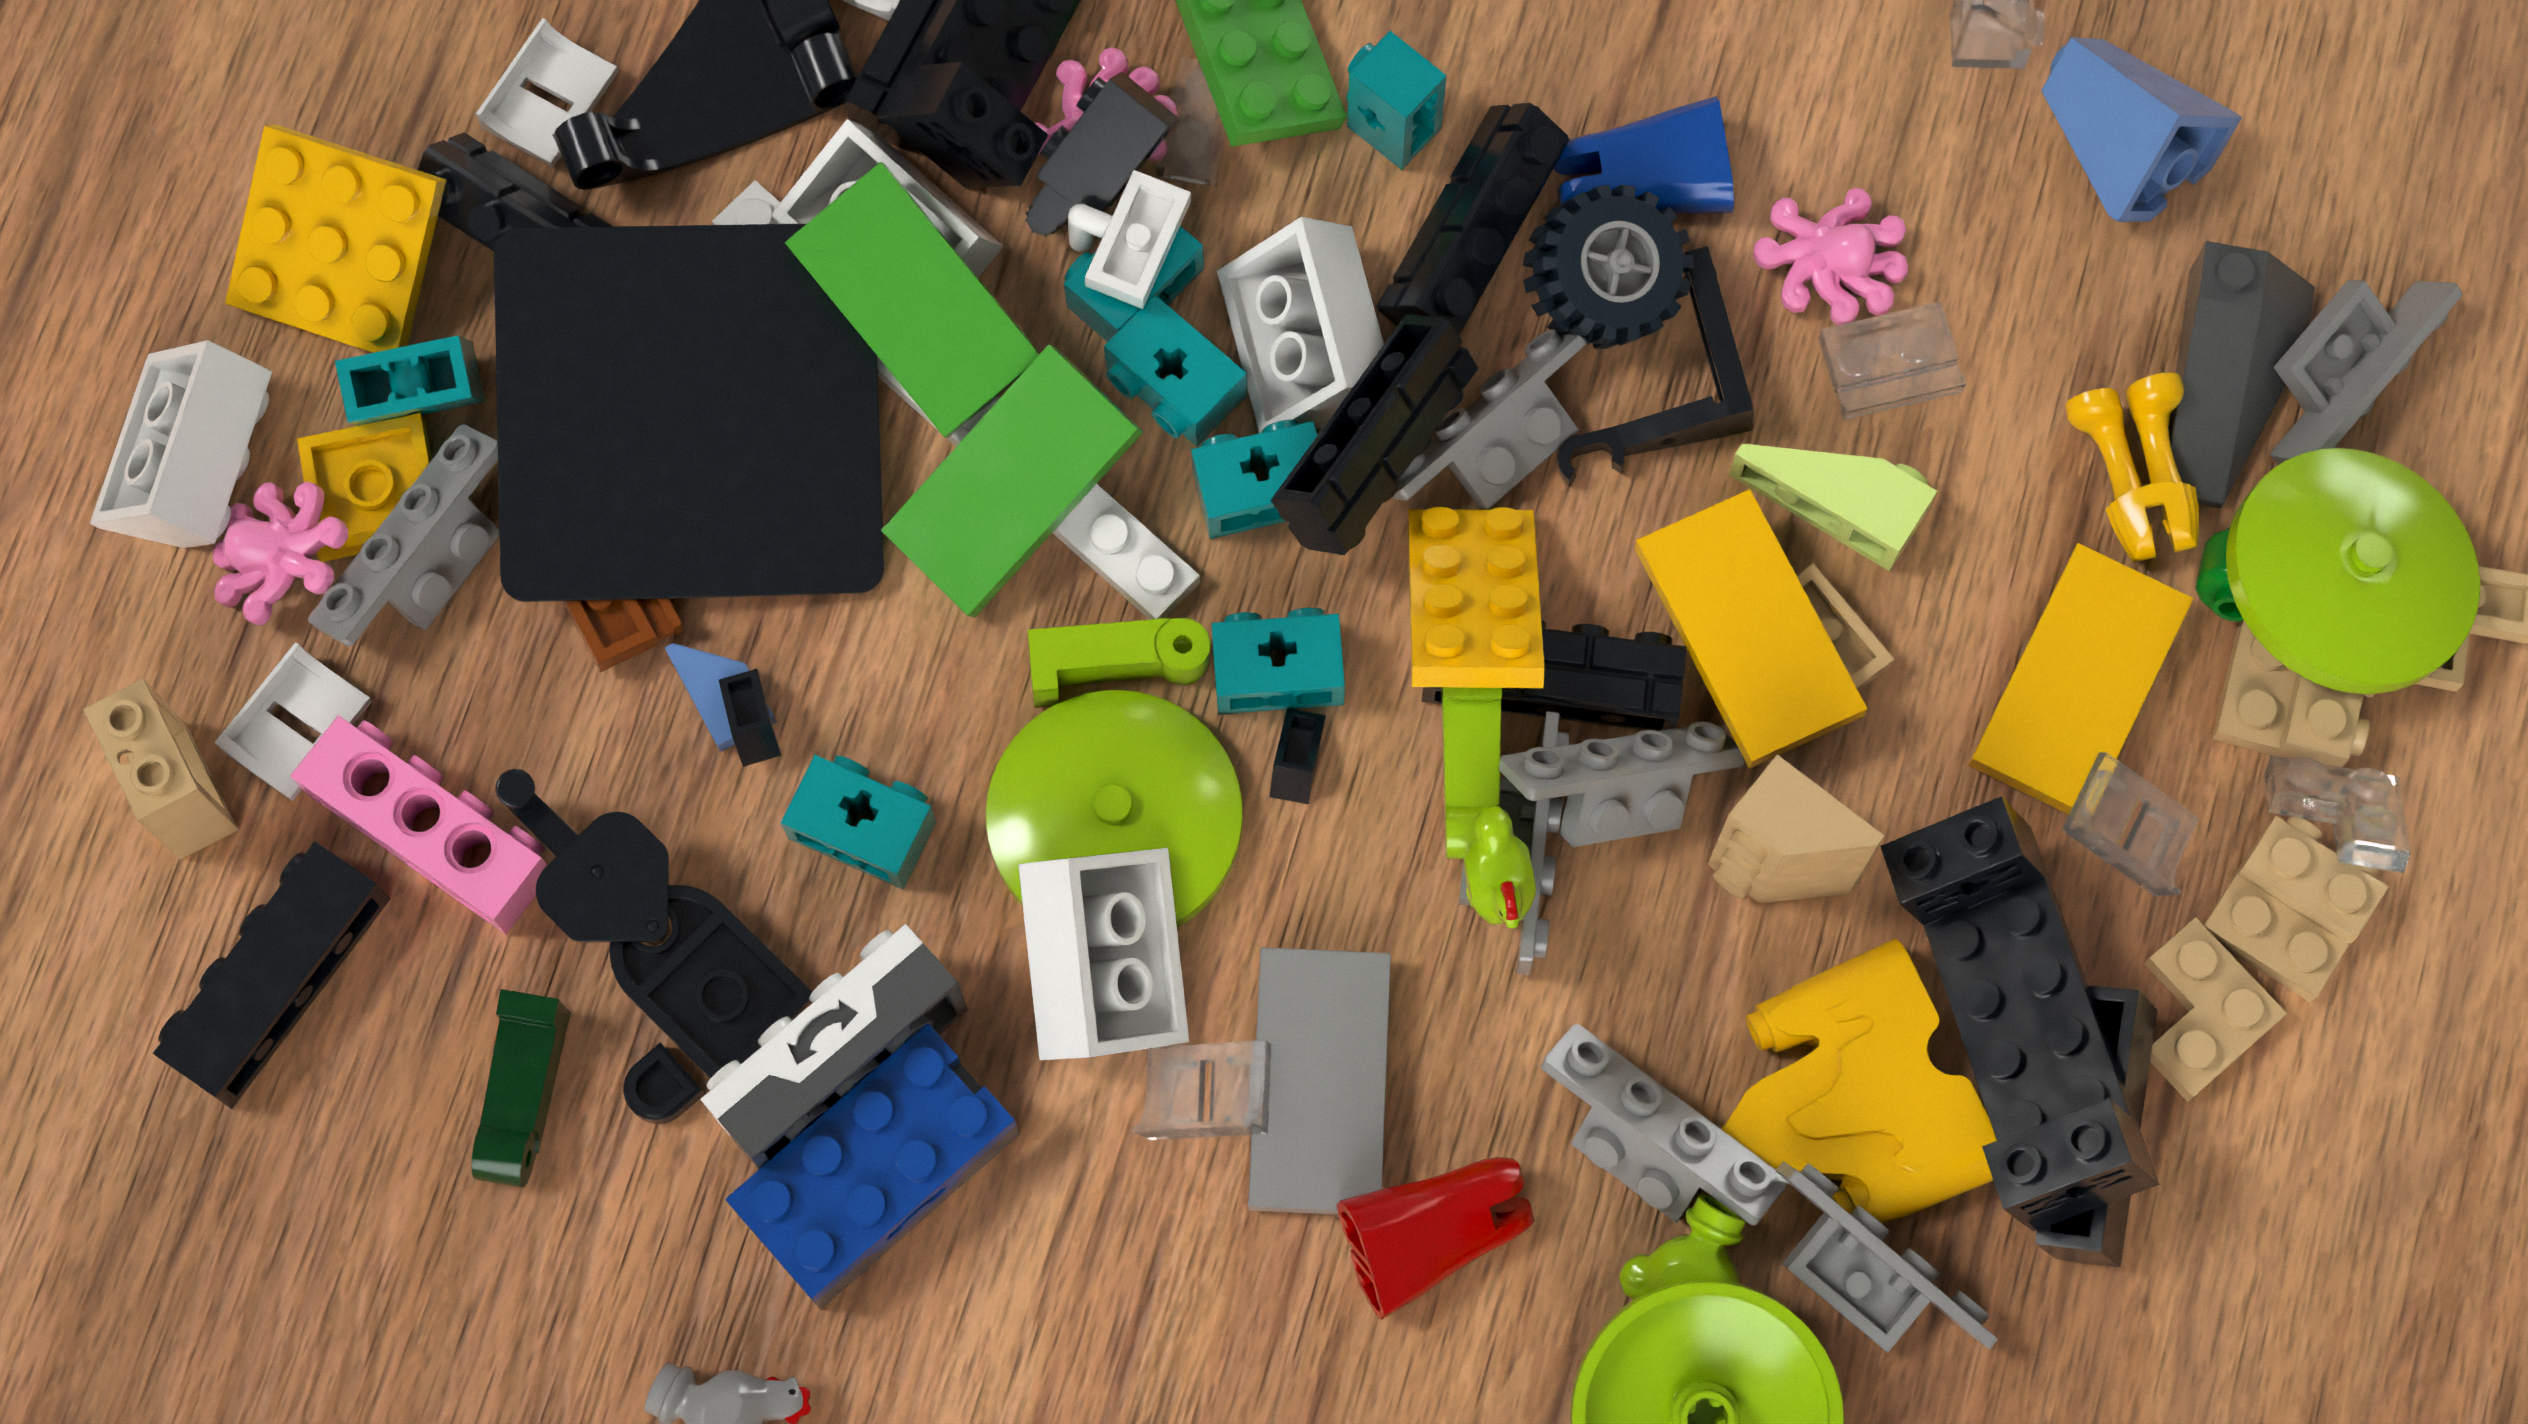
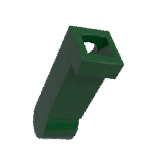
M500 989L496 1011L499 1024L481 1122L473 1145L471 1169L472 1176L476 1180L525 1187L532 1173L536 1153H539L570 1011L557 998Z

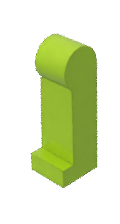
M1162 618L1028 629L1034 707L1052 706L1059 703L1058 687L1155 677H1163L1164 680L1176 685L1194 683L1204 675L1209 665L1211 641L1208 632L1200 623L1187 618Z
M1441 687L1446 859H1464V854L1476 836L1475 818L1483 808L1499 805L1500 771L1498 768L1500 763L1502 688Z

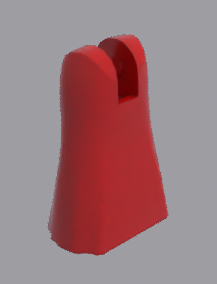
M1507 1157L1483 1159L1429 1179L1379 1189L1340 1200L1336 1204L1347 1242L1353 1248L1350 1250L1351 1259L1359 1285L1369 1305L1381 1320L1422 1296L1470 1262L1511 1241L1535 1222L1529 1200L1524 1197L1515 1196L1523 1189L1525 1184L1518 1161Z

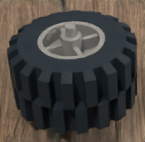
M1623 184L1610 190L1609 185L1595 187L1552 209L1543 217L1545 223L1535 228L1529 241L1535 244V248L1524 254L1523 266L1533 268V275L1524 279L1526 293L1536 290L1540 300L1531 305L1536 315L1539 317L1548 313L1553 318L1547 326L1549 330L1555 329L1559 335L1569 332L1572 335L1584 336L1588 342L1587 344L1593 343L1594 349H1607L1618 344L1621 346L1652 334L1664 327L1662 322L1673 318L1682 307L1676 300L1689 293L1692 282L1683 279V273L1694 269L1693 255H1683L1681 245L1690 242L1686 229L1676 233L1671 225L1678 218L1676 213L1670 207L1658 211L1655 206L1659 197L1648 191L1636 197L1635 187Z

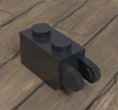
M1123 72L1110 78L1107 83L1098 77L1076 105L1084 113L1073 128L1069 131L1062 125L1041 150L1040 155L1047 162L1036 176L1045 183V186L1032 201L1033 205L1028 207L1029 211L1025 213L1027 215L1025 221L1028 222L1032 233L1035 232L1044 235V237L1054 234L1055 230L1061 229L1063 224L1068 223V213L1074 205L1084 204L1102 212L1108 206H1112L1125 190L1133 170L1140 171L1180 119Z

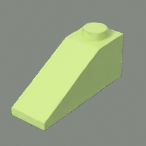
M1741 444L1735 453L1729 476L1889 572L1924 519L1937 493V490L1930 487L1927 479L1916 469L1904 464H1897L1895 466L1883 458L1752 444Z

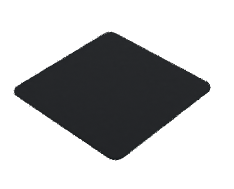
M806 224L515 228L506 231L498 238L494 247L500 577L504 590L511 598L520 602L861 594L873 590L880 583L884 573L883 532L881 531L883 524L877 355L785 244L790 237Z

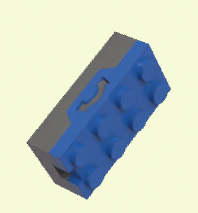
M927 1023L725 1200L821 1310L1018 1137L1020 1133L1015 1119L985 1086L981 1087L961 1065L959 1057Z

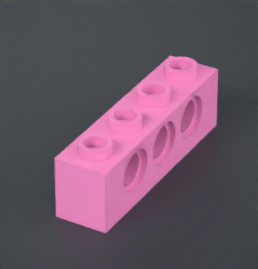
M338 715L290 777L311 798L506 935L536 896L538 877L547 866L542 857H540L545 847L517 826H514L507 834L489 820L495 814L494 811L469 792L463 790L460 796L456 798L440 787L439 784L443 781L444 777L421 758L413 755L406 763L390 752L389 749L394 742L371 723L363 720L356 728ZM378 773L389 774V782L381 793L374 796L362 795L363 786L371 776ZM428 808L440 809L439 820L431 829L424 832L412 830L413 821L421 811ZM480 843L491 845L490 855L482 865L474 868L463 867V857L470 847Z

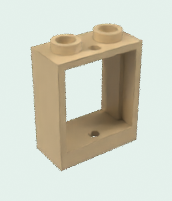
M144 679L83 709L137 821L180 860L239 830L186 723ZM123 753L129 764H120V757Z

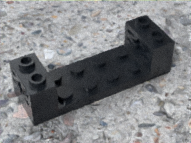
M944 0L879 118L964 188L1021 186L1048 137V134L1023 114L1021 109L1081 0Z
M2000 796L1881 845L1880 847L1900 905L1925 928L1997 1141L1984 1145L1982 1148L2003 1209L2034 1232L2160 1185L2031 826Z

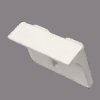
M542 18L481 105L476 116L483 130L553 168L561 157L552 136L556 128L571 117L592 112L619 71L617 66L561 35L546 19ZM530 82L567 102L572 107L566 112L524 89V87Z
M295 642L215 741V744L223 753L293 801L302 790L290 777L293 771L338 715L354 725L371 704L372 700L316 660ZM277 704L320 734L314 744L270 714Z

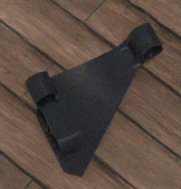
M699 0L667 48L613 117L607 116L603 111L599 113H583L571 117L556 128L552 136L574 186L578 189L590 190L677 169L756 142L843 105L858 78V74L839 34L842 30L829 1Z

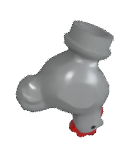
M667 1362L658 1373L650 1388L644 1411L659 1418V1424H671L677 1419H682L685 1424H764L768 1420H786L788 1424H798L801 1417L809 1415L811 1412L809 1404L811 1391L807 1387H799L796 1377H790L786 1381H781L774 1376L763 1380L739 1370L723 1371L704 1384L696 1385L694 1371L691 1367L685 1366L682 1369Z

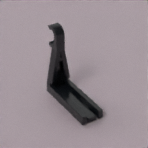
M1708 246L1684 252V255H1693L1694 269L1684 272L1686 280L1692 282L1689 294L1719 403H1715L1712 396L1624 424L1569 438L1560 447L1557 458L1559 474L1564 483L1569 487L1576 478V472L1571 466V461L1579 455L1600 450L1606 451L1612 456V469L1622 474L1625 467V456L1732 436L1753 430L1754 409L1717 280V272L1714 268Z

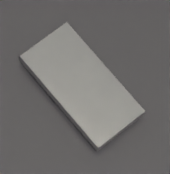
M1261 947L1248 1211L1339 1215L1336 1204L1340 1200L1382 1189L1391 953Z

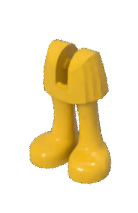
M2159 373L2144 377L2132 383L2125 393L2130 414L2140 436L2150 484L2142 486L2126 439L2123 409L2119 393L2112 388L2094 389L2074 396L2065 403L2068 421L2076 429L2088 433L2101 451L2114 496V502L2110 503L2105 510L2117 538L2133 563L2156 557L2152 523L2149 524L2147 518V508L2161 507L2164 519L2162 524L2174 553L2198 546L2199 506L2196 487L2181 481L2169 439L2168 425L2170 414L2181 402L2185 390L2181 377L2177 373Z

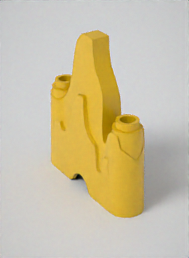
M1897 938L1889 940L1792 986L1791 989L1755 1005V1012L1745 1015L1749 1033L1761 1052L1771 1048L1776 1053L1802 1044H1809L1815 1048V1050L1797 1062L1761 1079L1749 1088L1726 1124L1720 1128L1771 1167L1777 1169L1784 1161L1800 1172L1809 1163L1828 1179L1842 1181L1840 1191H1837L1831 1199L1849 1214L1859 1205L1881 1224L1906 1217L1994 1181L1982 1148L1984 1145L1997 1141L1990 1119L1971 1081L1967 1077L1944 1074L1936 1069L1929 1060L1927 1052L1928 1040L1937 1029L1940 1019L1911 958Z

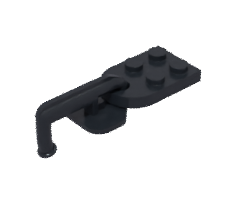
M510 769L500 775L495 786L496 796L500 802L506 805L556 856L540 873L536 883V898L542 911L570 939L576 942H610L611 967L623 992L710 1079L717 1071L731 1061L738 1060L742 1064L761 1048L758 1040L771 1025L786 1016L791 1020L795 1019L811 1003L809 997L812 991L718 899L694 887L684 885L669 886L668 851L665 845L636 817L624 812H609L596 818L586 829L577 835L534 793L535 784L530 774L524 770ZM668 918H669V919L671 920V922H672V932H671L670 937L666 940V938H667L668 935H669V926H668ZM640 942H646L647 944H650V945H657V944H661V945H658V946H646V945H644V944H642V943H640Z

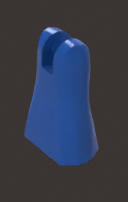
M1717 96L1677 107L1621 127L1571 139L1554 167L1555 172L1569 176L1602 171V174L1574 178L1560 185L1557 190L1560 205L1595 187L1609 185L1610 190L1623 184L1634 186L1636 197L1647 191L1659 197L1655 206L1658 211L1668 207L1675 213L1680 214L1732 213L1734 210L1733 178L1721 106Z

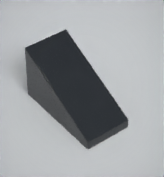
M754 669L719 679L731 734L742 766L782 756L758 670Z
M1287 708L1273 765L1270 789L1271 798L1309 804L1326 715Z

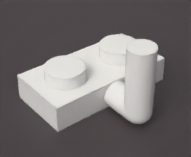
M1133 170L1113 216L1084 204L1074 205L1068 213L1069 244L1072 249L1078 252L1087 251L1093 245V235L1102 238L1086 273L1085 287L1143 309L1191 203V192Z

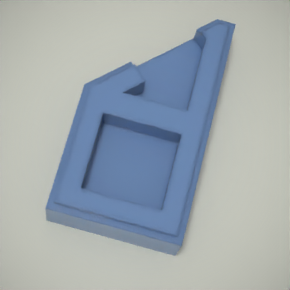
M674 643L664 647L719 751L721 752L735 745L719 679L749 671L746 663ZM768 706L772 723L775 724L777 723L776 719Z

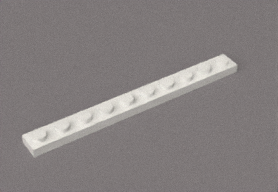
M754 180L712 220V224H780L771 216L780 202ZM877 356L878 377L936 428ZM998 396L947 439L957 446L1000 397ZM1098 484L1091 489L1052 532L1149 620L1166 618L1200 584V575Z

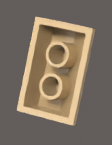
M1777 754L1728 814L1708 865L1716 870L1713 876L1725 890L1741 899L1748 895L1757 903L1847 895L1857 885L1885 835Z

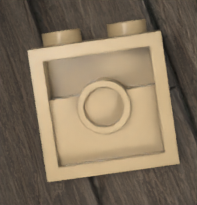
M2239 621L2211 739L2337 773L2350 759V755L2359 757L2363 752L2369 734L2370 720L2360 718L2359 714L2363 696L2372 698L2375 694L2338 691L2300 676L2269 653L2252 634L2245 621Z
M2275 816L2262 830L2203 925L2228 951L2311 1003L2318 997L2349 945L2357 939L2389 886L2376 879L2380 870L2368 858L2350 851L2345 852L2343 857L2322 845L2320 843L2323 839L2322 832L2309 821L2296 816H2290L2287 821H2284Z

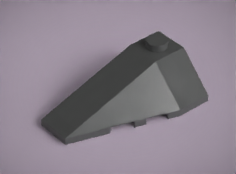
M2210 241L2205 242L2189 271L2176 373L2180 375L2185 390L2181 402L2170 414L2168 430L2171 450L2181 481L2196 487L2199 505L2221 508L2286 386L2273 367L2310 325L2315 287L2267 251Z

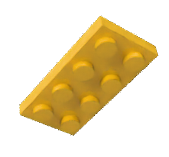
M1750 489L1636 540L1634 549L1684 645L1687 646V650L1749 769L1774 758L1777 754H1783L1865 716L1868 708Z
M1447 507L1408 509L1412 687L1543 688L1544 653L1534 510H1514L1507 507H1499L1492 510L1450 509Z
M2077 543L1968 766L2085 822L2101 793L2194 598Z

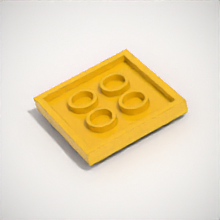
M276 124L265 125L225 304L372 353L407 346L446 179Z

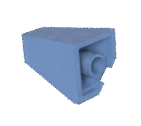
M2071 37L2069 42L2053 58L2050 67L2051 74L2041 90L2106 212L2117 222H2150L2167 207V200L2163 198L2167 192L2178 187L2185 179L2194 185L2211 171L2242 119L2241 116L2229 108L2104 39Z

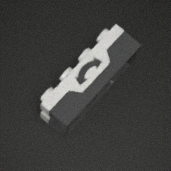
M906 924L894 934L890 930H885L873 938L860 953L863 961L844 977L840 973H835L825 979L811 993L809 1000L812 1004L793 1020L786 1016L775 1022L759 1038L760 1049L742 1064L738 1060L729 1062L708 1081L707 1088L710 1091L700 1100L758 1170L927 1023L940 1035L968 1011L956 979Z

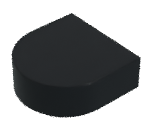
M661 1042L631 1067L625 1077L623 1086L624 1097L629 1108L637 1117L652 1124H664L677 1119L705 1095L703 1090Z

